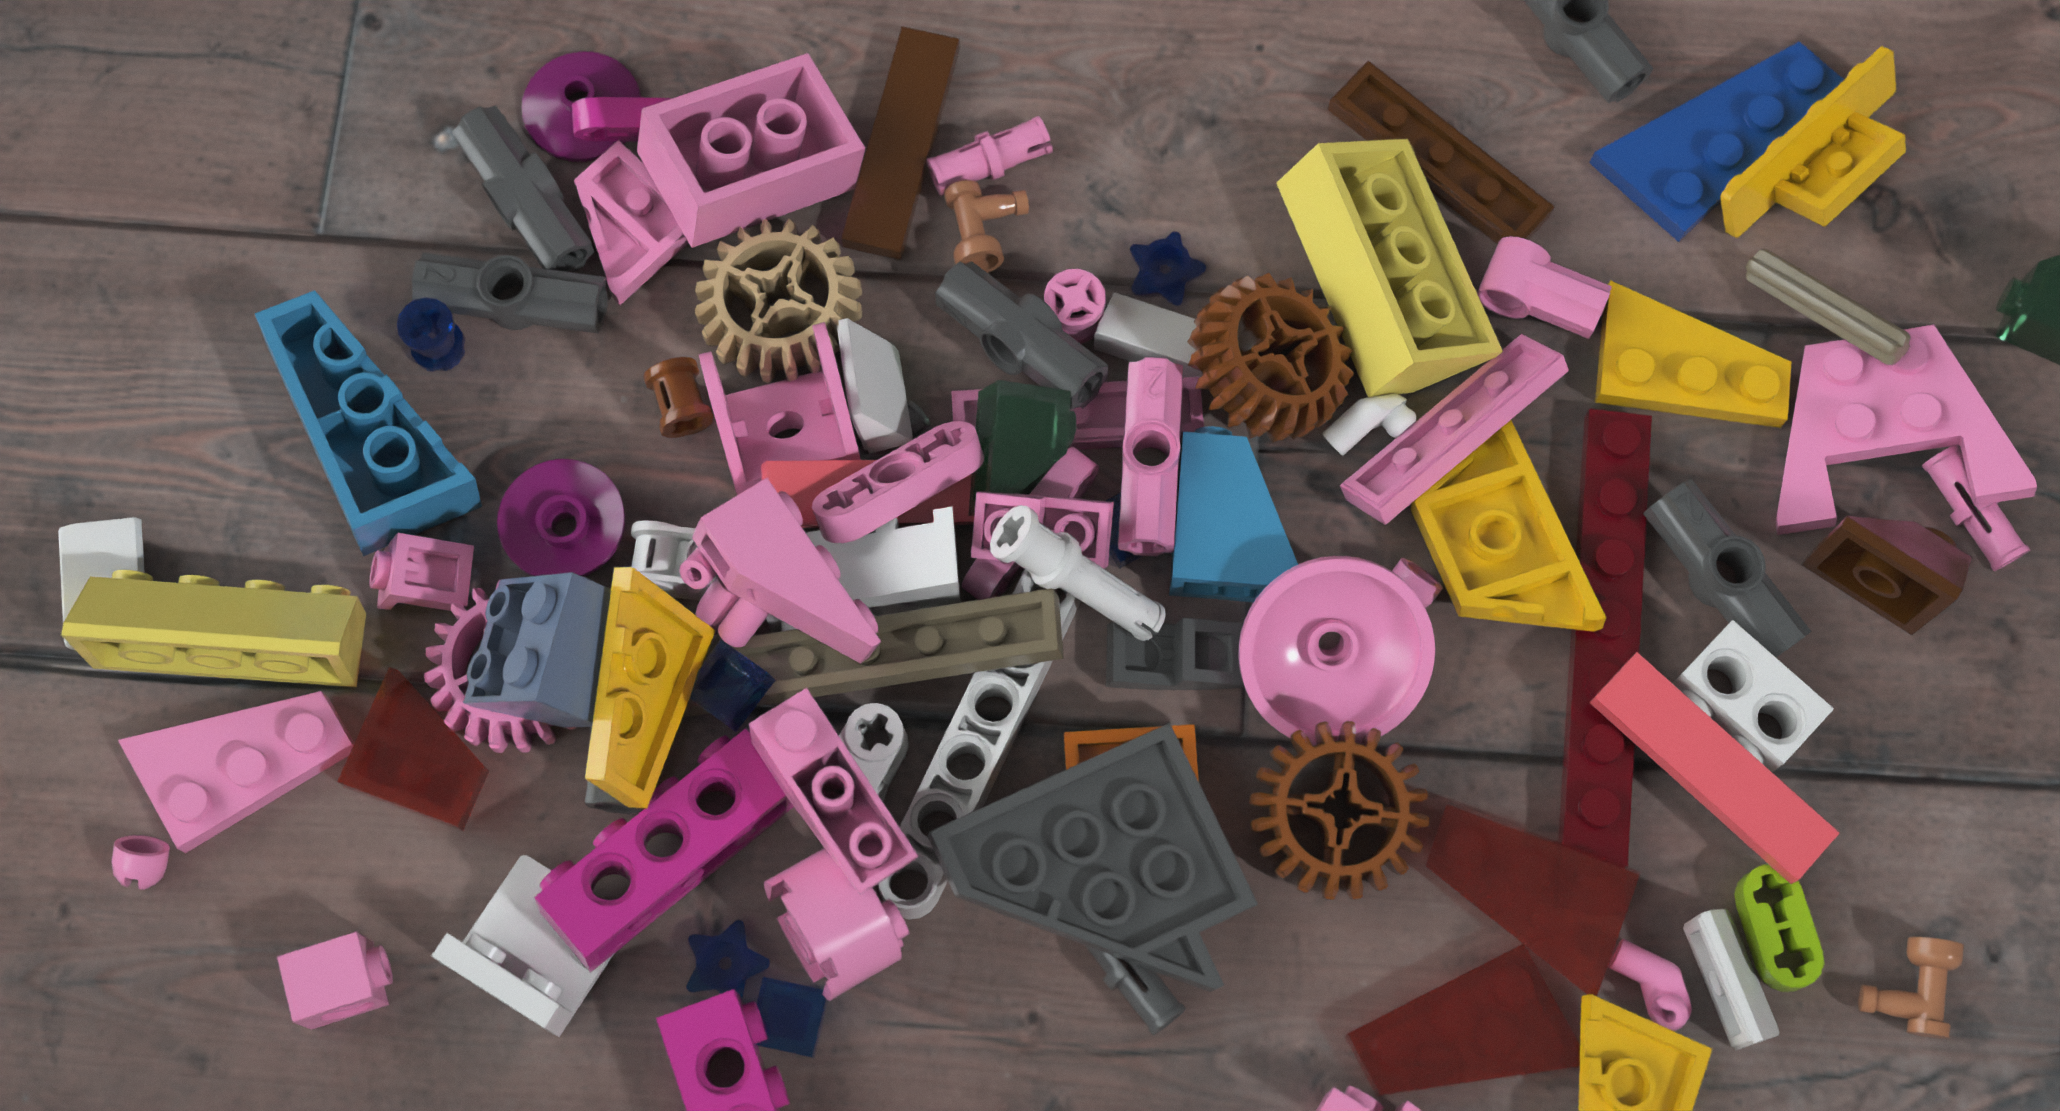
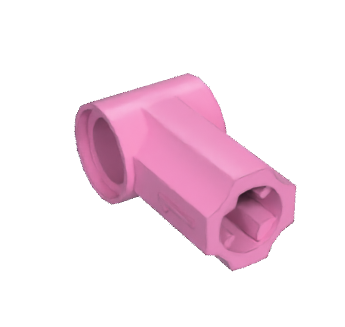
M1510 236L1502 238L1498 242L1477 295L1484 307L1498 315L1516 319L1531 315L1589 339L1604 310L1612 286L1551 262L1548 252L1540 245L1524 238Z

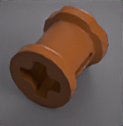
M676 357L661 361L651 366L643 375L647 389L655 393L662 418L659 420V428L662 436L667 438H680L696 434L713 423L714 415L712 408L703 403L695 379L700 371L696 360L691 357Z

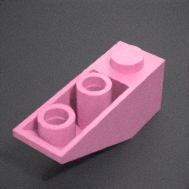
M768 478L763 479L700 518L692 539L729 592L858 663L868 659L881 643L876 635L878 632L877 622L869 608L861 600L855 599L853 601L838 580L841 574L833 556L822 545L814 546L801 527L803 519L796 503L786 492L780 491L777 493Z
M807 688L749 723L752 745L786 797L859 895L918 858L917 853Z

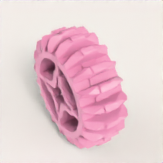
M474 588L472 598L476 605L468 611L462 604L458 602L452 603L450 610L458 619L454 626L447 623H435L434 631L445 641V644L426 647V657L431 662L439 665L424 673L425 682L431 688L439 689L430 699L433 707L439 712L448 711L444 723L453 732L466 727L464 737L474 746L479 745L488 737L490 748L494 752L502 753L508 746L511 736H513L518 750L522 753L529 752L532 746L531 734L538 733L547 745L554 744L556 736L551 729V724L479 709L463 703L469 684L466 674L467 664L474 648L482 640L487 624L486 607L489 598L481 588ZM565 727L569 730L576 729V727Z

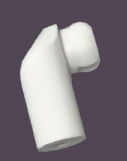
M1396 393L1362 398L1346 410L1322 435L1344 456L1374 428L1382 426L1390 436L1397 438L1416 422V413L1405 405L1407 400Z

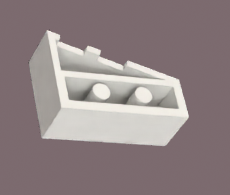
M953 506L934 509V522L899 528L898 519L894 518L877 528L876 533L867 534L847 543L828 542L822 537L820 530L806 533L815 547L822 545L830 552L839 567L841 576L838 580L853 601L855 599L861 600L874 617L960 603ZM771 614L766 617L771 632L796 629Z

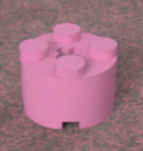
M825 848L764 881V888L769 902L781 896L780 898L788 911L777 917V920L806 973L813 983L823 977L827 978L828 981H826L822 993L827 1000L834 999L901 960L902 953L900 948L904 946L902 938L909 935V931L896 905L890 899L881 903L873 888L859 895Z

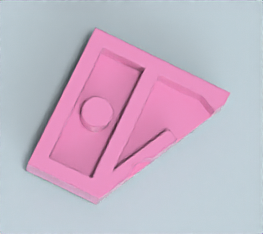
M618 140L576 177L574 181L613 299L621 305L689 242L644 163Z

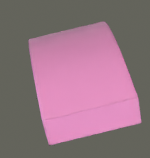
M976 492L971 558L998 560L990 551L992 534L998 522L1008 511L1014 507L1024 505L1034 510L1038 515L1039 522L1053 532H1066L1075 537L1081 547L1082 555L1105 569L1108 567L1114 502L1026 494Z

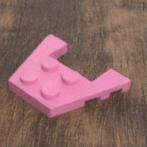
M1935 325L1904 329L1911 336L1910 347L1907 353L1895 365L1884 364L1845 339L1805 346L1776 517L1777 535L1836 527L1837 515L1826 465L1959 445L1974 506L2034 497L2037 484L2035 477Z

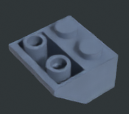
M573 572L500 579L498 588L493 592L487 603V624L479 651L473 656L468 666L467 681L469 684L463 703L479 709L560 727H592L611 589Z

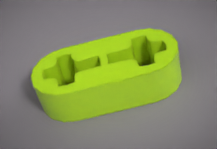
M1763 864L1746 873L1737 883L1734 893L1735 905L1756 970L1762 981L1770 988L1780 992H1795L1814 983L1821 975L1824 966L1823 950L1799 881L1790 884L1769 864ZM1762 879L1765 880L1769 889L1779 888L1783 894V900L1774 904V911L1778 920L1777 924L1769 904H1757L1754 899V892L1762 888ZM1780 932H1782L1788 951L1790 953L1800 952L1804 958V964L1795 969L1796 978L1793 977L1789 968L1778 969L1774 957L1784 952Z

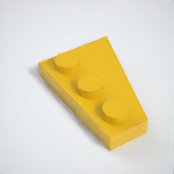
M1609 281L1608 285L1612 286L1602 315L1595 403L1781 428L1788 420L1791 361L1616 282Z
M614 567L585 779L627 807L647 809L716 630L633 567Z
M1592 994L1581 996L1579 1111H1692L1712 1048Z

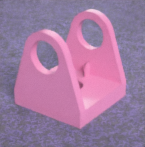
M825 322L812 325L822 370L815 374L809 373L798 376L793 381L786 379L725 395L712 351L699 354L707 391L737 495L762 481L761 464L766 461L861 460ZM786 429L801 430L789 438L780 439L774 437Z

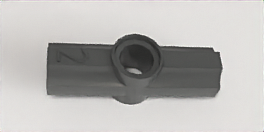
M1524 0L1543 23L1544 40L1548 47L1556 54L1570 57L1607 103L1613 101L1618 103L1632 94L1651 75L1653 67L1607 13L1609 10L1608 0ZM1566 15L1579 17L1585 23L1572 21Z
M496 105L489 108L479 106L462 116L459 125L452 131L456 142L484 181L482 186L504 222L512 231L514 229L518 230L542 269L574 273L585 266L586 260L595 252L594 247L562 201L564 196L540 157L535 152L529 154L516 131L507 122L504 114L499 111Z
M423 252L421 258L415 262L411 279L412 302L417 309L493 319L499 326L509 330H522L532 325L598 334L600 327L604 325L608 308V283L605 277L529 267L522 259L512 255H499L488 261ZM511 286L523 287L522 291L515 298L510 300L498 299L499 295L506 288Z
M960 261L945 274L942 284L935 292L936 305L980 339L981 346L986 355L999 369L1013 376L1021 372L1025 373L1071 410L1076 407L1083 409L1098 395L1099 389L1108 378V364L1064 332L1055 312L1041 298L1029 293L1021 298L972 261L966 264Z
M1691 478L1671 490L1643 513L1689 572V586L1694 596L1703 604L1716 607L1728 623L1734 620L1773 656L1778 657L1812 632L1765 573V557L1760 548L1751 540L1735 535ZM1716 561L1725 562L1733 568L1737 579L1736 584L1730 583L1720 576Z

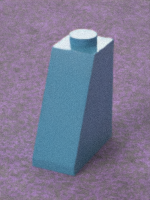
M1214 426L1201 427L1196 429L1195 432H1183L1178 470L1174 552H1172L1169 596L1254 603L1267 585L1283 572L1298 565L1249 441L1247 437L1232 436L1230 430Z

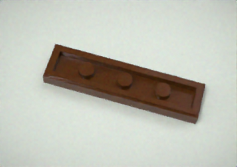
M904 26L901 27L842 233L841 242L843 248L902 260L927 169L926 160L931 155L960 51L959 38Z
M1369 60L1329 101L1327 110L1366 141L1408 139L1431 192L1497 245L1502 238L1510 236L1529 240L1551 216L1555 208L1549 201Z

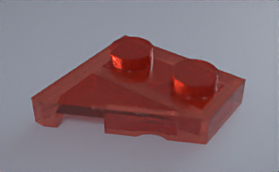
M389 667L337 782L344 788L464 831L489 770L457 734L444 723L439 714L399 670Z

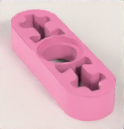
M963 421L948 422L936 426L822 491L812 503V509L822 537L831 543H847L857 540L975 472L984 462V454L976 428L972 424Z
M1071 447L1061 455L1029 495L1081 499L1096 477L1099 465L1075 447ZM977 558L964 577L961 587L977 600L1000 597L1024 568L1015 562L1005 563L998 560Z

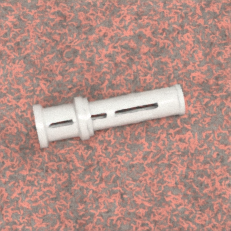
M1020 505L1012 508L998 522L990 541V551L1001 562L1009 563L1014 561L1031 572L1033 581L1042 588H1062L1132 633L1138 640L1146 641L1153 637L1149 630L1141 626L1142 623L1152 628L1155 632L1161 629L1166 614L1165 608L1160 603L1152 601L1082 555L1081 547L1075 537L1066 532H1053L1039 522L1036 512L1028 506Z

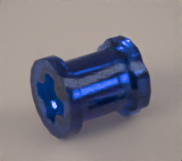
M425 297L416 299L403 308L397 321L398 335L404 344L411 349V355L417 364L430 372L437 370L448 371L458 365L465 355V336L458 325L455 324L453 314L446 304L437 299ZM431 332L436 335L433 339L428 335Z

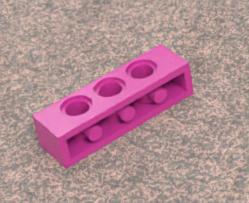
M746 728L731 740L727 735L715 740L698 757L697 762L700 764L680 781L676 776H673L654 789L647 809L642 810L629 822L624 818H620L609 824L594 839L593 845L596 847L576 864L571 860L561 863L541 881L539 887L542 891L534 897L540 914L590 973L794 807L752 745L750 733ZM716 791L724 792L734 800L732 807L727 812L719 815L707 814L698 806L700 800L706 794ZM660 833L675 834L683 841L680 849L668 857L654 856L646 850L648 842ZM607 875H621L630 881L627 892L615 900H603L593 893L597 882Z
M733 989L656 1018L686 1111H780V1107L790 1104L778 1066L775 1065L766 1069L757 1043L767 1040L768 1036L755 1000L744 1004L741 995ZM726 1050L738 1051L745 1063L742 1078L731 1087H717L710 1077V1065L713 1059L719 1053Z

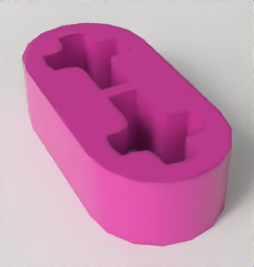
M591 97L575 101L572 104L574 137L581 140L617 142L618 140L620 142H638L642 108L672 98Z

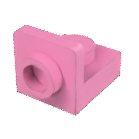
M397 533L385 547L384 551L377 550L372 561L369 585L370 588L379 590L377 608L391 610L397 602L451 611L452 603L458 602L466 608L468 605L474 546Z

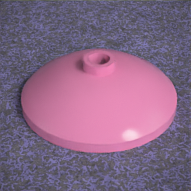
M1320 557L1298 564L1283 572L1267 585L1256 598L1244 620L1240 634L1239 668L1245 689L1253 705L1261 716L1282 734L1291 738V734L1297 730H1302L1308 736L1312 745H1316L1315 726L1320 722L1326 721L1331 727L1333 740L1339 741V731L1345 721H1353L1356 726L1355 743L1361 744L1365 734L1372 728L1380 730L1381 736L1398 726L1409 716L1423 697L1428 687L1435 661L1434 633L1428 613L1421 600L1412 588L1394 572L1380 564L1358 557ZM1327 632L1339 633L1340 640L1334 648L1325 650L1319 647V640L1323 634Z

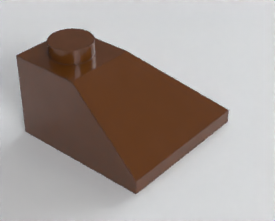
M1847 516L1807 555L1802 566L1905 632L1913 635L1958 599L1963 591L1972 557L1959 550L1950 536L1935 528L1923 527L1913 521Z

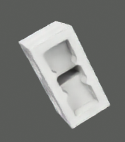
M1734 620L1709 643L1673 682L1681 692L1771 772L1782 766L1834 710L1832 706ZM1715 669L1723 672L1731 681L1732 694H1723L1715 690L1708 681L1707 670ZM1758 713L1769 714L1779 722L1782 729L1781 739L1771 738L1760 729Z

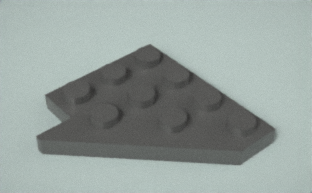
M1170 723L934 829L927 835L955 897L1208 992L1224 986V983L1200 936V932L1258 905Z

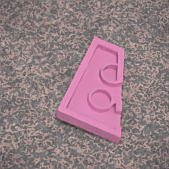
M322 691L118 740L176 848L184 853L189 852L358 751L330 699Z

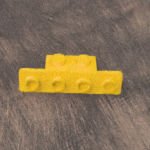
M1881 46L1863 63L1854 66L1845 80L1824 99L1816 101L1798 123L1786 134L1773 140L1763 155L1742 174L1734 176L1728 182L1720 196L1725 232L1738 238L1775 203L1826 227L1906 152L1905 134L1869 118L1896 91L1893 50Z

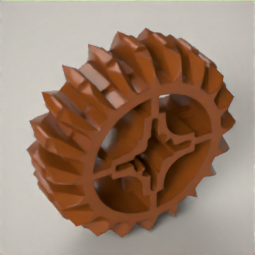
M1270 273L1258 276L1254 280L1247 275L1244 278L1237 279L1226 288L1222 287L1209 299L1210 303L1206 304L1198 312L1197 318L1194 320L1197 327L1191 332V337L1187 341L1196 350L1191 355L1188 366L1201 371L1203 374L1198 379L1195 389L1209 390L1214 397L1209 410L1223 408L1229 413L1228 427L1239 426L1244 422L1249 439L1257 436L1260 437L1266 433L1272 443L1284 440L1288 436L1292 439L1303 437L1312 431L1315 426L1320 427L1331 419L1332 413L1336 411L1335 409L1343 403L1344 398L1348 395L1345 386L1354 374L1344 364L1349 360L1353 349L1340 344L1338 340L1341 338L1345 327L1333 326L1327 318L1332 306L1317 307L1313 303V289L1297 293L1292 277L1276 283Z
M1345 721L1339 731V741L1333 740L1332 730L1328 722L1318 723L1315 726L1316 745H1312L1308 736L1302 730H1297L1291 734L1292 745L1297 752L1295 757L1279 745L1270 752L1272 759L1282 768L1281 772L1278 773L1270 768L1261 767L1256 773V778L1259 781L1273 788L1271 794L1258 792L1250 795L1249 803L1251 805L1269 808V817L1258 818L1250 822L1251 831L1262 832L1272 829L1275 840L1264 843L1259 847V852L1262 857L1273 855L1280 849L1287 857L1275 869V874L1279 878H1285L1291 874L1296 866L1301 868L1303 872L1298 879L1297 890L1302 893L1310 891L1317 877L1323 878L1321 891L1323 899L1334 900L1336 898L1339 880H1344L1346 892L1350 899L1362 898L1364 890L1362 876H1366L1370 885L1376 891H1382L1388 887V883L1381 867L1386 865L1397 875H1404L1409 867L1406 861L1396 853L1397 850L1401 848L1410 853H1419L1423 847L1422 842L1406 834L1407 827L1424 828L1429 825L1428 816L1410 813L1409 808L1411 803H1418L1428 799V792L1422 788L1407 792L1403 782L1415 777L1419 773V768L1415 763L1407 765L1399 771L1394 768L1391 763L1403 751V747L1397 742L1386 748L1382 754L1376 752L1375 748L1381 737V731L1376 728L1368 730L1361 744L1355 743L1356 726L1353 721ZM1335 757L1333 771L1329 773L1327 787L1321 794L1297 795L1288 793L1294 778L1306 764L1319 758ZM1355 761L1366 766L1378 777L1387 793L1390 807L1369 801L1361 795L1357 787V771L1354 770ZM1341 790L1340 794H1343L1345 806L1354 808L1356 812L1368 813L1370 816L1359 815L1354 817L1353 820L1351 818L1343 820L1345 828L1337 831V827H1334L1335 819L1333 815L1324 813L1323 809L1309 808L1307 805L1318 806L1324 803V801L1329 803L1335 800L1333 793ZM1287 814L1306 818L1317 825L1321 833V849H1324L1323 862L1308 854L1298 844L1290 830ZM1375 825L1388 827L1384 840L1373 854L1357 864L1343 866L1344 852L1346 849H1349L1351 835L1357 827H1372Z

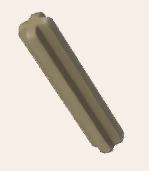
M1759 250L1746 264L1747 272L1745 277L1747 281L1884 364L1895 365L1909 350L1911 336L1908 332L1770 250Z

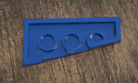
M1799 41L1595 151L1589 163L1679 242L1721 202V193L1734 176L1742 174L1766 152L1773 140L1786 134L1807 114L1810 107L1816 101L1824 99L1844 79Z

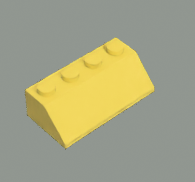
M1408 139L1318 143L1276 183L1329 306H1332L1331 312L1337 326L1345 327L1342 337L1346 346L1353 349L1350 356L1368 397L1394 393H1413L1494 359L1503 352Z
M116 570L113 571L112 578L89 577L63 622L61 636L93 669L357 687L366 612L358 596H350L351 592L348 589L339 586L315 585L311 587V592L307 593L285 591L284 585L267 580H249L245 582V588L219 586L218 580L200 575H183L179 577L178 583L153 581L151 575L139 571Z

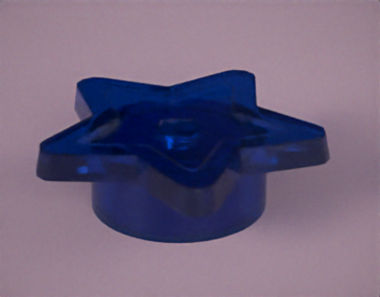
M1173 231L1165 239L1156 240L1149 245L1133 244L1130 247L1131 255L1140 269L1131 286L1133 294L1143 295L1158 292L1174 306H1179L1183 302L1185 283L1203 275L1207 268L1205 263L1190 257L1187 249L1182 245L1180 233L1177 231ZM1162 265H1168L1171 270L1169 273H1162L1159 268Z
M741 920L734 921L721 935L712 937L692 934L689 936L688 942L696 958V968L686 988L689 992L716 989L720 994L734 989L741 995L743 1000L746 980L769 968L770 960L747 947L745 926ZM724 957L731 959V967L727 970H723L719 966L720 960Z

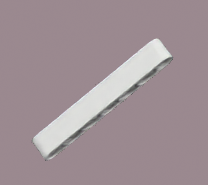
M1026 569L1024 570L1013 594L1031 592L1040 587L1031 578V572ZM1060 588L1066 595L1065 599L1059 603L1063 640L1081 600ZM1052 661L974 673L899 827L917 853L918 858L878 883L883 901L887 899L892 900L903 918L909 920L921 918L931 912L948 882L929 838L920 831L922 820L928 814L936 811L946 812L956 820L983 808ZM997 696L1008 701L1012 710L1001 721H987L976 712L979 703L987 697ZM960 754H974L983 761L984 769L977 777L970 780H961L950 774L948 770L949 764L953 758ZM905 870L919 871L928 880L926 890L915 899H900L891 891L893 880L899 873Z

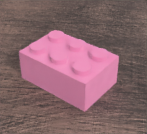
M808 53L642 108L637 153L691 248L738 232L740 227L746 229L762 223L764 219L769 221L854 190L865 152L863 143Z

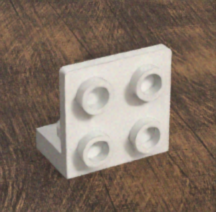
M522 855L463 942L447 933L432 954V957L560 1037L612 956L591 973L587 970L540 914L534 899L542 891L539 887L541 881L552 870L528 855Z

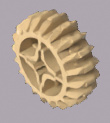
M790 218L784 224L782 232H773L770 222L764 219L760 225V235L751 237L747 230L740 227L737 232L739 245L734 247L719 241L717 251L721 261H704L702 269L708 280L697 282L695 287L697 298L702 301V303L696 305L695 314L698 323L706 325L702 330L704 341L710 346L718 345L716 353L718 359L724 365L737 359L736 367L738 373L744 378L759 366L762 381L770 384L775 377L776 370H784L788 381L796 380L798 378L797 368L804 365L813 374L822 370L812 328L814 324L825 322L835 360L838 362L841 353L840 346L837 343L839 341L837 325H839V320L848 318L853 322L861 319L862 307L861 303L857 302L856 299L862 295L860 280L851 277L855 272L852 259L849 256L839 257L841 253L840 246L834 237L820 243V232L814 225L799 236L797 235L796 224ZM776 266L768 271H760L765 268ZM807 272L815 275L829 291L825 307L814 303L813 296L804 291L806 288L804 278ZM734 295L744 299L746 307L753 310L751 315L753 326L749 332L741 328L730 316ZM789 295V301L783 299L784 297H788ZM769 301L775 303L774 306L769 307ZM791 331H799V332H800V333L795 334V335H793V336H789V337H785V338H780L782 335H784V334L787 333V332H791Z

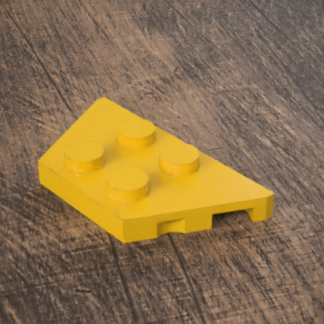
M1512 420L1411 503L1410 510L1459 617L1592 632L1603 628L1606 616Z

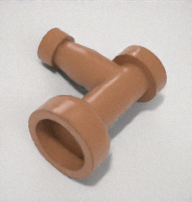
M963 180L951 184L945 189L944 195L947 206L955 211L962 239L954 249L955 265L960 261L963 264L972 261L989 273L1003 263L1004 255L999 241L995 237L985 234L982 221L998 219L1011 214H1015V216L1028 214L1029 203L1025 190L1014 191L1011 195L993 194L982 196L980 186L976 181Z
M1909 937L1907 940V958L1913 965L1919 967L1917 993L1902 990H1877L1875 986L1861 985L1858 999L1859 1011L1867 1013L1878 1011L1894 1017L1908 1019L1907 1033L1949 1039L1950 1024L1943 1022L1947 973L1957 969L1962 964L1964 944L1937 938Z

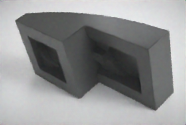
M1182 618L1176 624L1163 623L1158 632L1142 623L1141 626L1149 630L1153 637L1149 640L1141 641L1135 638L1132 633L1111 621L1107 625L1106 687L1147 690L1241 688L1244 686L1239 668L1238 652L1240 634L1244 623Z

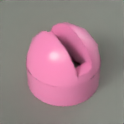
M1401 558L1392 570L1412 588L1425 609L1432 604L1443 589L1442 585L1431 574L1405 558Z
M125 836L117 839L114 842L112 855L113 875L125 887L130 886L133 879L138 880L140 890L156 885L163 878L167 868L170 846L160 839L148 836Z

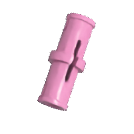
M1037 116L1003 132L989 135V132L986 131L975 136V142L934 158L931 157L926 162L927 167L931 170L929 173L938 194L942 196L945 189L955 182L963 180L978 181L988 176L993 181L1003 177L1004 170L1030 159L1053 152L1051 143L1048 142L1050 141V136L1042 119Z
M1958 445L1943 450L1922 465L1923 469L1929 473L1954 510L1950 515L1952 521L1957 527L1962 524L1965 526L1977 546L1990 562V567L1994 572L2030 551L2029 547L2023 543L1998 506L1999 502L1976 505L1992 528V532L1989 531L1973 505L1969 502L1960 488V484H1962L1972 499L1963 455Z

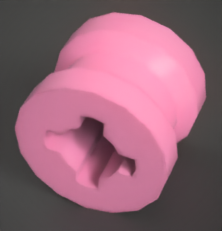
M1067 269L1057 273L1048 282L1044 292V302L1057 315L1061 322L1062 330L1077 342L1083 344L1094 338L1098 324L1104 314L1106 303L1105 289L1100 280L1091 272L1081 269ZM1083 310L1086 313V315L1080 314L1078 316H1072V318L1070 317L1073 312H1079Z

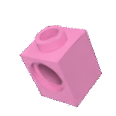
M358 932L277 957L292 1022L312 1030L389 1005L385 986L392 984L393 976L388 956L382 945L375 947L372 940Z

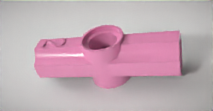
M1145 357L1140 361L1129 362L1125 430L1122 444V484L1118 549L1140 556H1158L1163 553L1174 552L1180 459L1183 365L1175 364L1167 358ZM1152 447L1165 453L1167 459L1159 465L1147 466L1137 461L1135 455L1144 448Z

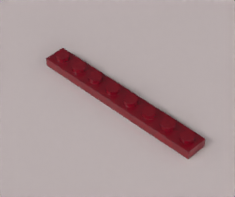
M1589 408L1584 417L1576 556L1599 601L1606 620L1603 628L1594 632L1571 629L1554 907L1616 915L1626 911L1635 743L1589 702L1636 652H1640L1647 521L1643 513L1647 510L1652 415Z

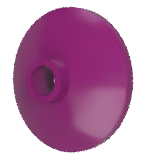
M582 51L559 56L542 66L531 78L525 89L522 99V116L525 127L538 147L553 157L570 162L594 161L616 143L586 141L574 137L572 104L574 102L568 100L572 95L588 92L586 98L641 97L638 84L631 72L619 61L601 53Z
M554 459L527 469L512 482L499 506L497 530L501 545L508 557L518 568L530 576L573 572L585 577L602 567L617 550L625 529V507L616 485L603 471L579 460ZM569 518L576 521V528L571 534L560 536L555 533L556 525L561 520Z

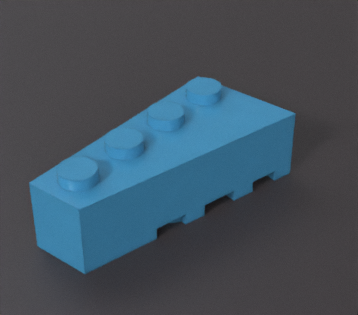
M315 290L255 313L269 352L363 556L385 548L397 533L416 535L482 507L474 476L443 445L440 436L426 420L423 421L403 398L400 389L387 374L384 375L366 354L365 348Z

